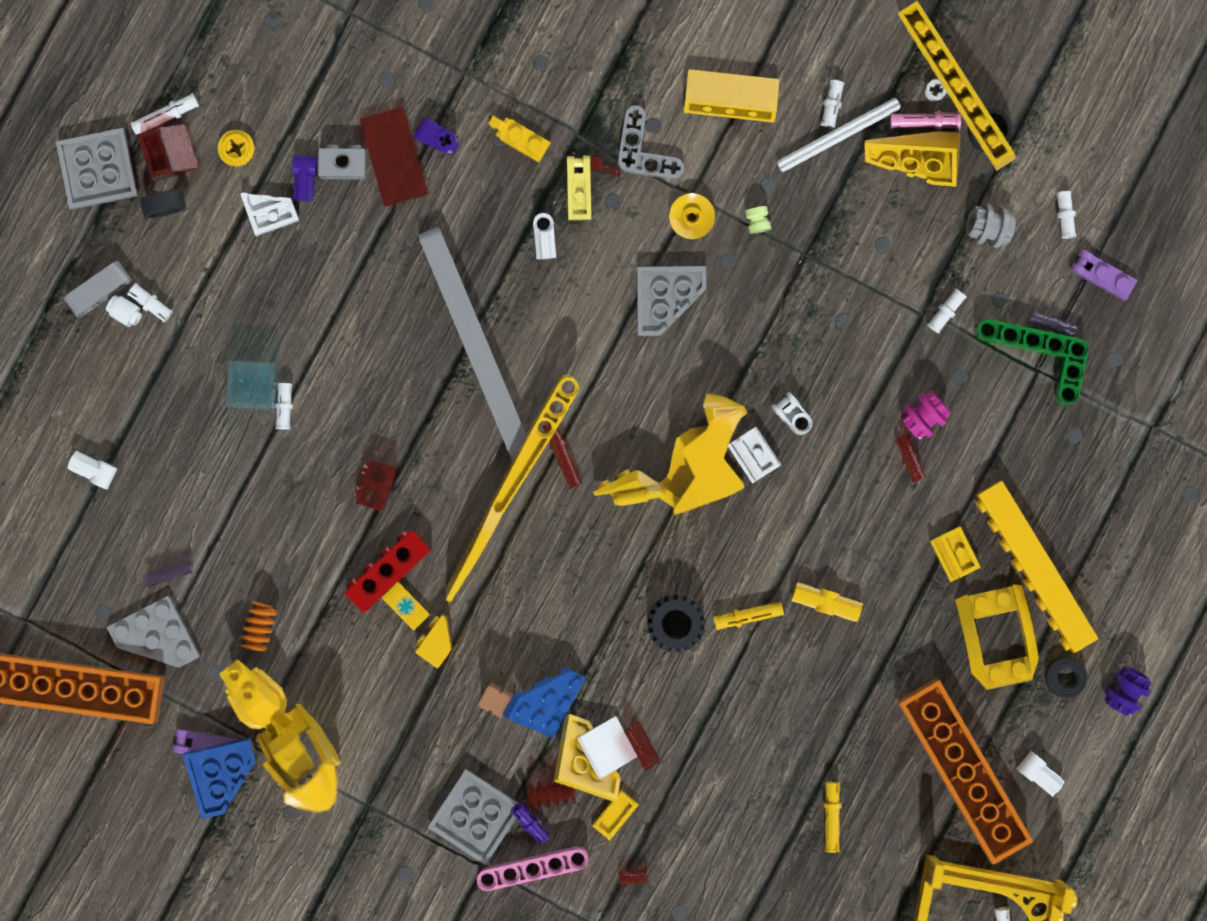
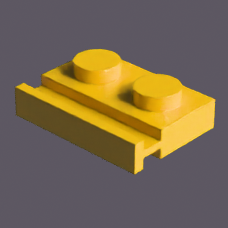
M960 526L930 540L931 546L949 582H953L981 568Z

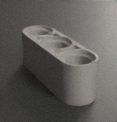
M116 261L67 294L64 300L75 316L80 318L126 287L132 279L120 262Z

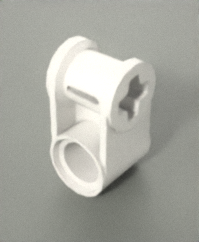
M789 391L784 399L778 404L771 406L775 413L795 434L804 435L811 429L812 420ZM790 403V405L786 409L782 410L786 405ZM798 418H803L807 421L808 426L805 430L796 428L795 421Z

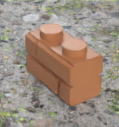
M491 683L483 694L479 707L488 712L491 710L492 714L502 718L513 693L505 689L502 691L501 687Z

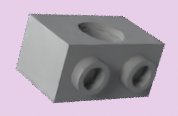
M325 145V148H319V177L321 179L367 180V151L361 149V145H348V149H339L338 145ZM342 156L349 158V163L345 167L337 165L338 159Z

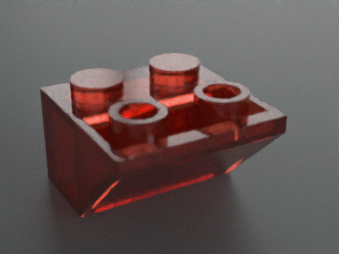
M185 124L159 127L137 134L150 178L153 181L158 182L199 169Z

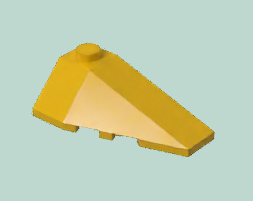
M937 131L865 140V162L888 170H900L905 172L906 176L912 178L917 176L926 179V183L932 185L957 186L960 133Z

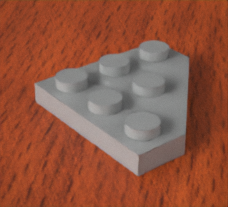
M706 266L637 267L638 336H661L705 292Z
M170 595L107 627L117 648L179 668L201 657Z

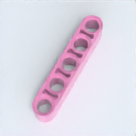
M575 846L488 866L479 872L477 884L482 890L491 891L581 870L587 865L588 853L583 847ZM574 853H581L584 856V861L576 864L572 861L571 856ZM552 858H558L561 860L562 865L560 868L554 869L550 867L549 861ZM530 863H535L538 865L539 871L531 874L527 871L526 866ZM512 868L516 871L517 876L513 879H508L505 877L504 871ZM486 873L491 874L494 877V882L485 884L482 881V875Z

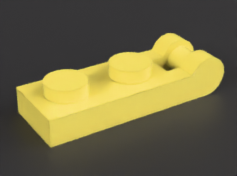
M567 156L568 220H591L590 156H583V158ZM583 167V173H574V168Z

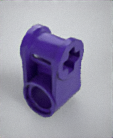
M425 117L422 118L413 135V138L445 154H452L459 145L456 136L451 131ZM450 137L452 144L445 146L442 143L443 139L448 140Z

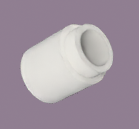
M113 296L106 306V311L109 312V315L127 327L135 326L142 317L140 313L141 308L122 296Z

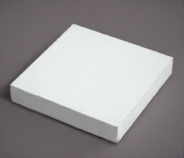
M616 716L577 738L598 779L605 777L638 757Z

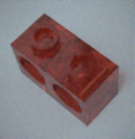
M374 460L364 463L361 476L364 479L362 485H357L354 493V498H357L356 504L384 512L398 468ZM380 467L384 471V477L376 481L372 473L375 468ZM370 489L375 490L377 493V499L372 503L368 502L365 498L366 492Z

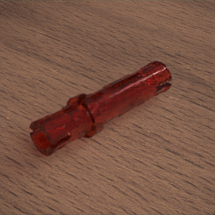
M548 423L543 425L542 428L544 431H547L551 425ZM557 427L549 440L550 450L553 449L569 489L583 483L565 445L567 442L562 438Z

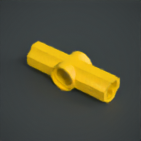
M796 582L791 601L812 607L815 611L831 616L837 615L856 622L860 617L863 603L842 597L838 593L822 588H813Z

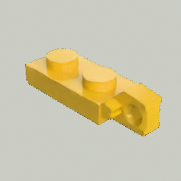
M492 116L488 123L490 127L498 131L496 136L502 142L540 163L551 144L548 140L512 119L505 118L503 122Z

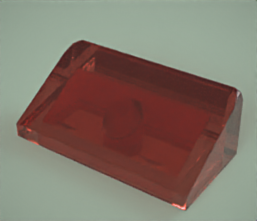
M636 721L624 728V733L644 770H649L660 759L641 723Z

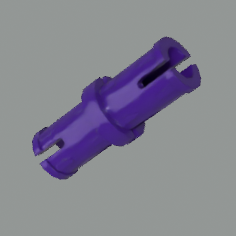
M522 802L515 804L511 808V814L522 824V829L525 832H529L538 844L548 840L550 834L538 822L539 819L536 815H532Z

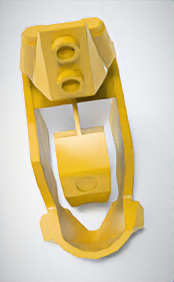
M706 393L703 406L709 426L691 428L676 439L669 473L664 480L658 483L642 471L636 470L630 473L629 469L616 475L617 480L611 483L605 480L596 485L598 490L593 492L594 495L610 493L615 505L619 506L660 498L674 507L673 513L676 515L727 497L743 489L744 484L726 463L724 456L737 424L743 416L748 414L745 406L726 397Z
M239 660L235 661L219 674L227 687L225 690L226 697L240 722L242 721L251 729H266L261 734L258 732L256 739L267 759L263 766L285 790L282 793L284 802L296 808L316 812L330 809L337 798L338 779L336 766L341 764L333 745L319 724L301 704H295L296 707L288 713L284 712L287 699L283 688L263 670H259L256 667L250 671ZM307 732L318 752L321 764L312 778L301 786L298 782L316 769L300 740V736Z

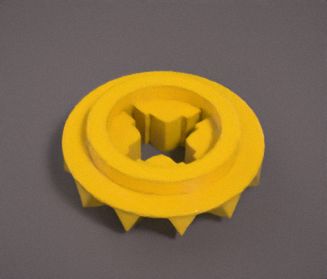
M231 130L220 138L218 154L227 165L234 167L246 165L253 158L255 147L252 138L247 133L241 130ZM232 140L237 145H243L240 148L241 157L235 152L229 153L233 149Z

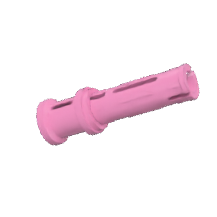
M937 110L931 114H891L890 127L934 128L936 131H940L941 128L960 130L961 114L958 110L955 112H941V110Z

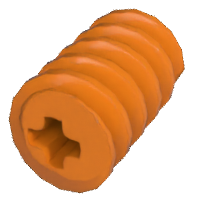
M251 601L256 608L248 609V612L253 617L246 618L245 620L251 625L243 627V630L248 635L240 636L245 641V644H238V646L253 651H266L267 647L262 643L269 642L270 638L265 634L272 633L273 631L267 625L275 624V620L270 616H276L278 612L270 605Z

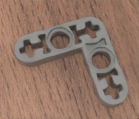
M640 106L629 107L625 114L618 159L620 169L627 173L666 179L680 178L684 171V164L680 159L641 152L646 113ZM634 111H638V115L642 116V119H638L636 128L641 127L640 131L635 128L627 129V125L632 127L633 119L629 117V114L632 115ZM629 133H635L639 141L635 145H629L626 143V136ZM623 148L638 150L637 153L632 151V160L635 161V164H631L630 167H626V164L622 162V159H627L628 151H623ZM648 159H654L657 161L658 167L654 171H648L645 168V162ZM661 160L666 161L664 166H671L672 163H677L680 171L671 174L670 169L664 168V173H659Z

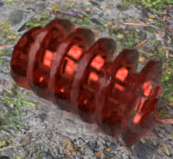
M549 779L546 780L545 787H543L540 781H537L535 789L531 783H528L527 797L531 813L533 805H535L538 811H541L543 803L547 809H550L551 802L554 803L556 808L559 807L560 800L567 806L569 798L576 804L575 792L572 787L558 782L552 785Z

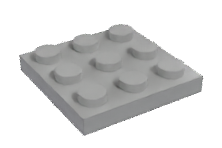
M124 128L56 141L69 209L73 210L138 196Z
M465 769L428 828L486 865L516 818L511 814L510 810L518 802L468 769Z

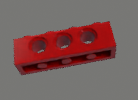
M405 530L396 538L398 543L393 548L390 546L385 548L379 554L381 559L376 564L372 561L362 570L365 574L359 580L355 577L346 585L348 590L344 594L362 613H366L432 551L414 530L410 532ZM402 547L407 548L410 553L406 561L400 560L397 555L398 550ZM385 563L390 564L393 568L392 574L388 577L381 573V567ZM367 579H372L376 583V588L373 592H368L364 588V583Z

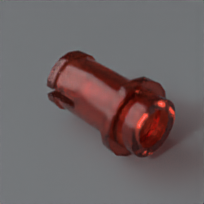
M646 868L630 871L623 869V871L618 872L620 886L624 885V887H627L630 884L648 883L647 877H638L647 874Z

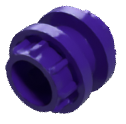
M1129 666L1122 667L1121 671L1116 670L1113 674V677L1117 680L1115 686H1106L1104 700L1106 704L1116 711L1130 716L1135 711L1139 712L1143 707L1138 700L1141 695L1149 697L1152 692L1149 689L1151 681L1147 676Z

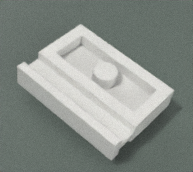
M754 427L728 445L752 484L781 465L757 427Z

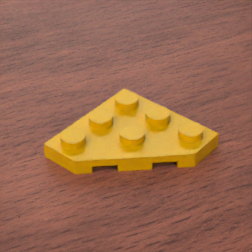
M571 714L566 715L554 781L610 801L617 800L621 780L617 770L598 779L577 740L578 737L593 729L590 721Z

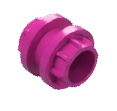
M929 391L925 395L921 392L917 395L920 402L914 407L907 403L904 406L905 411L900 415L907 428L919 439L925 435L931 437L934 433L930 428L936 423L943 427L947 424L945 419L950 416L949 409L933 391Z

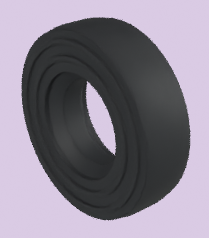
M1057 658L1049 664L1046 670V685L1058 697H1076L1086 687L1087 671L1083 664L1075 658ZM1068 668L1074 672L1075 680L1072 685L1065 687L1058 682V673L1062 669Z

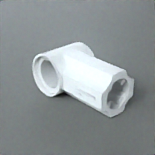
M546 213L538 214L533 220L536 259L556 258L553 219ZM546 218L549 220L550 226L547 230H540L537 227L539 219Z
M75 451L67 468L88 478L91 483L107 490L117 471L116 467L101 460L97 461L78 451Z
M1030 751L1016 769L1053 797L1063 787L1065 781L1049 769L1041 758Z

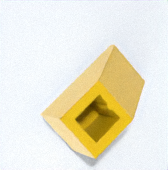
M444 614L440 618L436 616L428 626L432 630L427 637L422 635L415 644L418 647L415 653L437 669L452 650L448 618Z

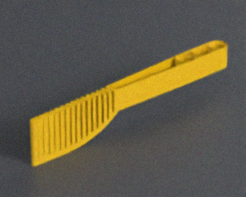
M568 374L560 376L533 421L488 506L489 511L486 510V516L482 518L483 522L480 521V527L478 526L476 529L477 533L475 532L474 538H471L468 549L466 548L465 554L462 555V560L460 559L456 571L454 570L453 576H451L450 581L445 587L447 601H452L470 573L504 511L548 444L577 395L579 385L573 376ZM565 381H572L574 383L573 389L569 392L561 389ZM554 401L562 403V408L557 412L550 410V404ZM542 421H548L551 426L549 430L542 432L538 429V425Z

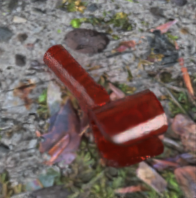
M593 157L591 159L590 167L592 171L605 172L618 178L620 177L621 172L603 166V158Z

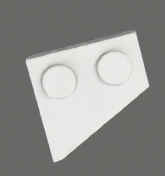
M241 193L256 236L299 221L291 198Z

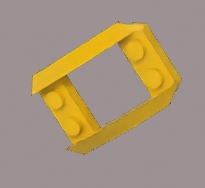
M1013 584L1012 587L970 596L967 594L955 599L968 653L971 675L979 680L986 690L1032 680L1039 657L1023 586ZM1017 611L1026 657L984 666L974 619Z

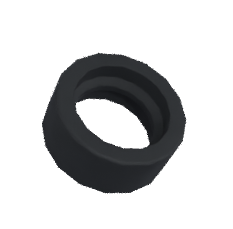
M986 108L991 117L998 119L1002 123L1004 128L1003 136L1009 143L1013 135V124L1010 117L1000 109ZM968 127V137L971 144L977 150L984 152Z
M178 189L153 193L140 199L144 218L168 216L186 209L183 192Z

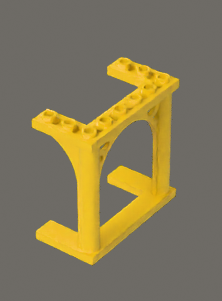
M926 854L914 921H927L933 888L941 889L942 883L1007 896L1023 909L1029 921H1063L1064 913L1071 914L1072 908L1076 907L1077 894H1075V890L1062 880L1052 878V882L944 862L939 861L936 856ZM1023 897L1030 900L1028 905L1023 903ZM1038 903H1045V912L1039 916H1033L1031 913L1033 906Z

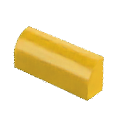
M688 69L684 113L774 123L780 79Z

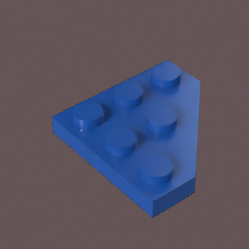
M565 667L558 671V675L542 679L533 684V688L526 692L519 691L514 694L503 716L554 738L586 677Z
M251 737L187 751L182 755L201 819L224 814L257 760Z

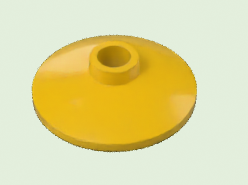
M690 193L682 195L673 203L669 213L671 227L679 236L686 239H698L705 236L712 229L715 221V211L707 198L699 194ZM691 213L696 216V220L692 222L687 218Z

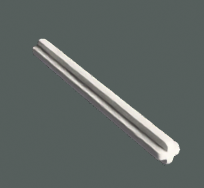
M893 98L785 156L777 162L779 169L785 172L898 111L901 108L900 103L896 98Z

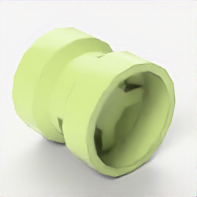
M767 206L745 210L746 218L751 220L748 226L749 234L772 229L770 221L765 218L768 215Z

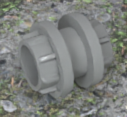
M983 204L981 207L976 206L971 210L967 220L966 232L972 237L974 243L983 244L988 239L990 247L999 248L1001 245L1005 246L1011 241L1016 221L1009 214L1008 209L999 208L994 213L992 205Z

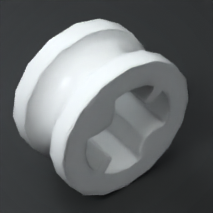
M939 79L930 81L925 88V95L931 101L937 102L946 94V90ZM935 85H938L939 90H942V93H938L937 96L932 95L933 91L930 92V88H933Z

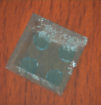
M229 361L226 407L276 411L277 390H274L273 386L278 385L279 365L273 363Z

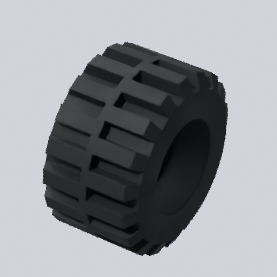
M672 594L663 597L651 608L647 619L648 632L654 643L670 653H682L686 650H691L700 642L705 632L706 624L703 611L695 601L684 595ZM681 610L687 614L690 620V627L686 634L680 637H672L664 631L662 622L668 612Z

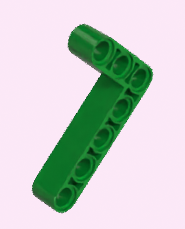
M986 319L976 325L974 333L980 341L1062 358L1054 393L1055 400L1061 405H1069L1078 400L1089 352L1088 344L1084 340ZM984 324L991 327L992 333L989 337L984 336L981 332V327ZM1006 329L1014 333L1012 341H1007L1004 338V331ZM1028 334L1036 337V344L1034 346H1030L1026 342ZM1051 339H1055L1058 342L1059 348L1057 351L1049 348V341ZM1073 344L1080 346L1081 353L1079 356L1072 353L1071 347ZM1069 366L1076 369V376L1074 378H1070L1066 373ZM1065 388L1069 389L1072 393L1069 401L1064 400L1062 397V391Z

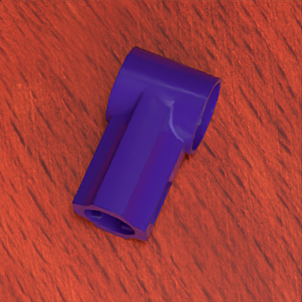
M293 156V200L307 202L314 200V182L318 172L317 156Z

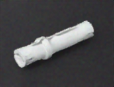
M191 93L176 102L174 100L170 101L168 106L131 122V126L135 134L139 136L175 117L178 119L182 117L181 114L199 107L198 101L194 94Z

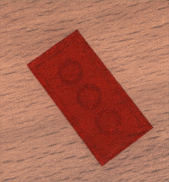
M404 107L360 118V124L384 207L429 195Z

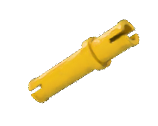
M781 601L740 611L735 609L731 613L713 616L716 630L733 626L738 628L742 627V624L784 616Z
M829 781L825 782L826 797L823 803L826 813L825 852L836 853L840 852L839 814L842 808V803H840V782Z

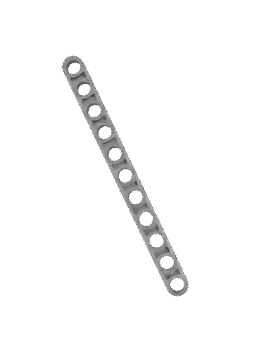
M438 226L419 234L418 238L513 461L526 433Z

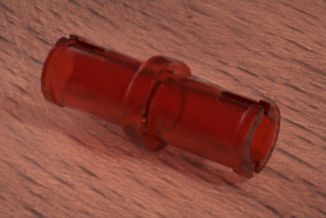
M909 435L896 439L895 442L903 457L901 461L906 465L912 483L926 478L918 460L920 456L918 453H915Z

